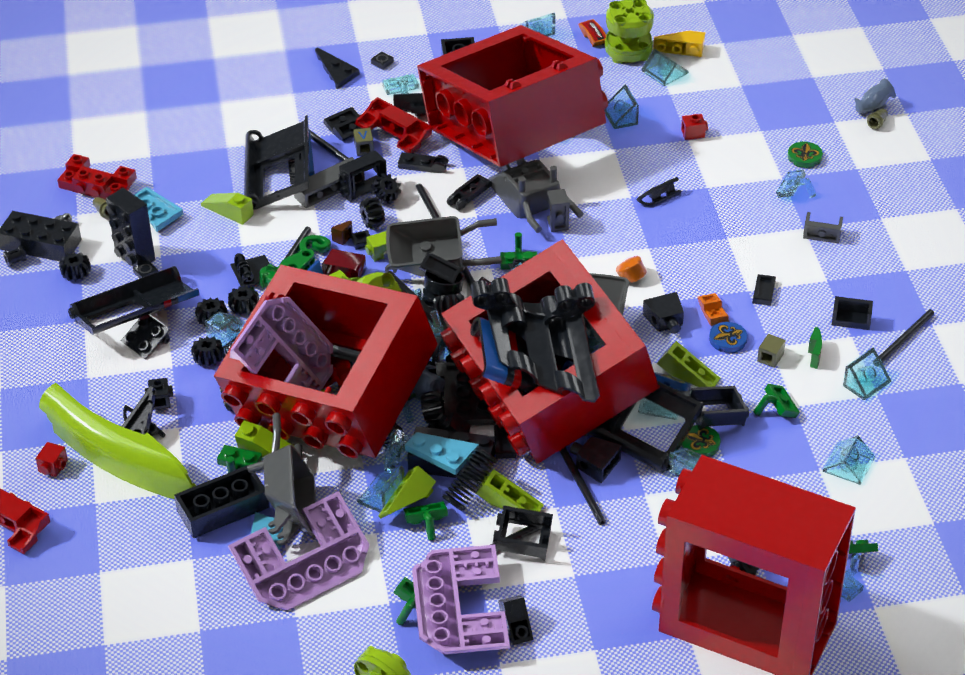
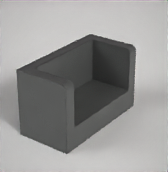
M565 189L547 191L550 201V215L547 216V221L551 232L569 230V200Z
M807 212L803 239L839 244L843 217L840 216L839 224L836 225L810 221L811 212Z

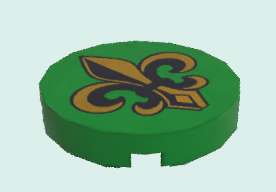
M800 141L789 147L787 156L788 160H791L795 166L811 168L815 164L821 163L823 152L814 143Z
M693 425L681 446L687 455L694 458H700L701 455L713 456L719 451L721 439L715 429L708 426L699 431L697 425Z

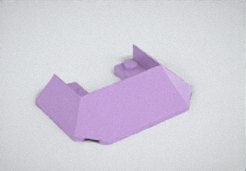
M290 297L265 300L230 350L229 358L240 360L251 373L257 374L270 353L275 349L292 367L284 382L318 391L322 390L333 373V364H331L333 344Z
M339 491L302 509L301 512L318 540L320 547L288 563L283 559L266 527L228 545L258 602L288 611L362 573L369 543Z
M495 544L431 550L426 555V559L420 564L417 563L412 568L420 640L443 655L510 648L505 611L461 615L458 586L500 583Z

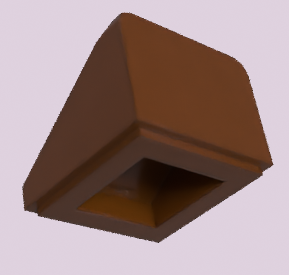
M350 220L331 228L332 241L344 245L351 238V233H353L352 221Z

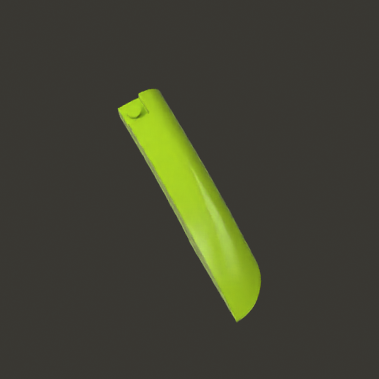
M57 383L52 384L42 394L39 408L52 423L54 433L77 453L104 471L139 488L174 500V494L196 486L195 483H192L187 474L188 471L182 463L149 433L141 434L104 419L80 404Z

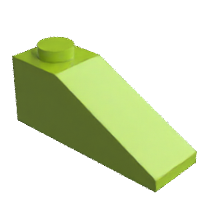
M238 192L211 194L200 203L202 207L242 225L254 215L252 199Z
M677 341L664 352L657 362L671 376L697 387H715L721 379Z
M243 420L235 434L238 448L262 453L264 458L265 455L272 452L273 433L260 425ZM280 437L279 449L291 445V443Z
M419 466L409 470L378 517L380 519L422 498L427 499L434 491L432 487L436 481Z
M495 469L487 475V478L481 483L482 486L475 493L492 506L503 509L504 505L540 512L544 506L543 503Z

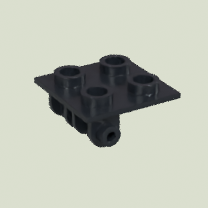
M237 253L234 257V263H231L230 266L240 287H245L246 285L251 286L260 283L259 272L261 268L270 263L266 255L245 260L243 254Z
M150 316L141 321L137 320L120 341L146 360L159 343L168 344L170 342L168 334L170 329Z

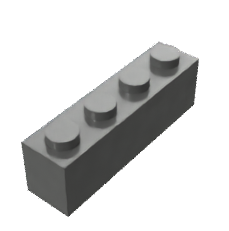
M350 157L309 176V187L302 192L294 194V198L302 206L309 208L340 193L339 166L354 160V158ZM364 172L354 176L355 184L365 180Z

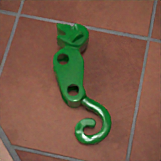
M310 235L300 241V251L283 259L278 267L268 264L261 268L259 272L261 287L263 289L267 288L280 265L308 270L315 262L314 251L319 253L329 251L331 249V241L321 235ZM312 244V249H308L307 246Z

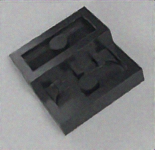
M353 106L323 120L324 125L329 131L342 141L354 136V129H362L355 125L356 119L361 115L356 112Z

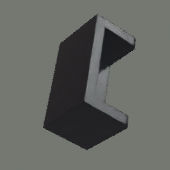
M835 296L831 325L870 330L873 301Z

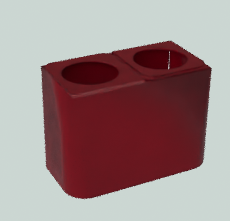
M332 249L322 263L323 274L330 275L341 270L348 278H362L366 271V257L363 254Z

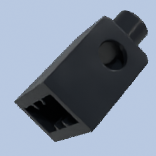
M677 292L643 300L642 314L657 331L670 330L672 334H676L681 330L684 311Z
M590 437L584 445L574 442L570 448V453L576 455V467L602 483L621 460L622 445Z

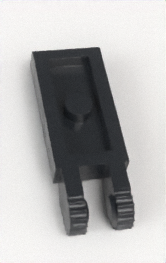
M401 152L398 168L443 173L446 171V165L449 160L446 156L442 155L429 156Z
M479 174L475 175L447 198V204L450 206L455 204V209L458 211L462 210L467 203L490 188L492 181Z

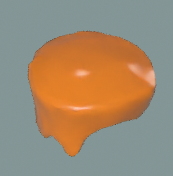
M638 255L626 259L616 267L619 277H625L631 283L640 280L647 273L642 259Z

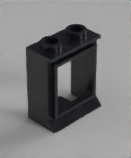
M376 150L339 166L340 193L350 203L353 199L373 190L371 184L376 177L373 176L355 184L354 176L372 168L377 173L376 176H380L383 173L387 176L386 160Z
M735 385L697 387L690 390L689 397L701 402L703 406L726 404L729 409L701 411L695 422L699 431L708 426L745 425L746 419L749 417V408L745 405L742 395L738 392Z
M503 505L502 514L498 513L496 521L499 531L494 530L492 543H496V552L499 550L539 557L545 561L553 514ZM508 523L541 528L539 544L506 538Z

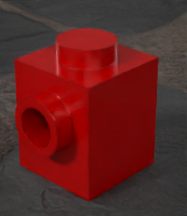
M702 114L682 116L681 131L685 140L705 138L708 122L704 120Z
M47 442L35 458L38 472L57 477L68 461L65 447Z

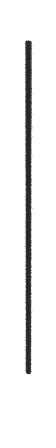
M421 183L417 184L416 189L431 217L439 218L440 216ZM466 266L462 274L470 287L475 280ZM564 447L559 450L563 460L598 524H605L606 520L567 448Z

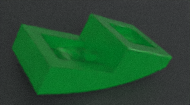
M815 327L809 340L808 353H811L810 367L818 369L822 350V335L819 327Z

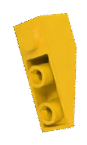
M689 30L654 36L653 51L702 57L706 32Z

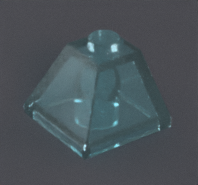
M217 312L205 321L207 336L209 338L215 336L216 339L221 340L222 346L238 336L246 322L235 315Z

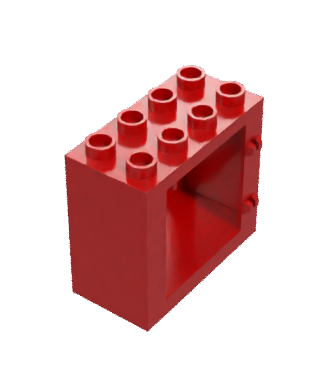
M523 25L417 65L428 124L433 126L432 130L499 167L606 123L604 109L608 107V99L601 90L600 77L603 76V67L600 60Z
M563 239L500 278L508 280L510 293L519 295L523 302L540 303L543 297L554 295V290L562 285L569 286L571 289H574L580 283L592 285L595 306L583 313V316L605 344V346L591 354L600 394L595 403L582 401L580 396L569 390L562 391L561 395L542 386L537 387L522 397L517 388L482 377L484 360L481 337L472 336L470 329L476 317L489 320L487 311L475 307L472 296H469L441 313L448 328L442 331L440 335L451 352L450 357L461 374L464 372L470 379L468 382L479 400L482 401L484 399L489 407L487 409L499 428L504 427L509 434L507 438L518 456L520 457L529 452L536 464H539L659 388L646 345ZM575 365L565 370L577 377Z
M280 265L215 372L214 378L222 390L221 398L233 409L236 415L234 421L239 426L245 420L260 425L273 433L272 415L279 413L281 415V438L284 440L294 436L301 438L307 445L315 449H323L325 445L337 448L340 453L349 458L356 459L360 454L376 458L438 343L417 295ZM290 297L333 345L361 352L337 395L330 394L331 387L328 386L322 392L284 382L292 367L275 349L270 353L257 374L251 373L240 360L229 358L231 348L265 300Z
M701 455L693 471L686 468L681 471L675 488V493L679 494L677 499L674 501L666 498L658 516V524L666 527L661 532L656 545V554L664 557L659 561L654 574V582L662 586L658 588L652 603V610L660 613L659 632L774 675H813L837 624L856 507ZM707 550L789 578L788 587L741 571L737 566H727L707 559Z

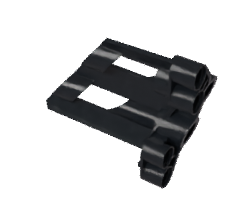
M496 278L491 284L479 280L470 285L473 305L487 311L500 363L512 371L522 370L532 376L533 383L561 395L562 391L569 390L580 396L582 401L595 403L600 394L583 313L595 306L591 284L580 283L574 289L566 285L559 286L554 290V295L543 297L540 303L523 302L519 295L510 293L509 283L505 278ZM508 330L516 333L526 341L528 356L511 350ZM555 355L573 359L577 377L569 372L557 370Z

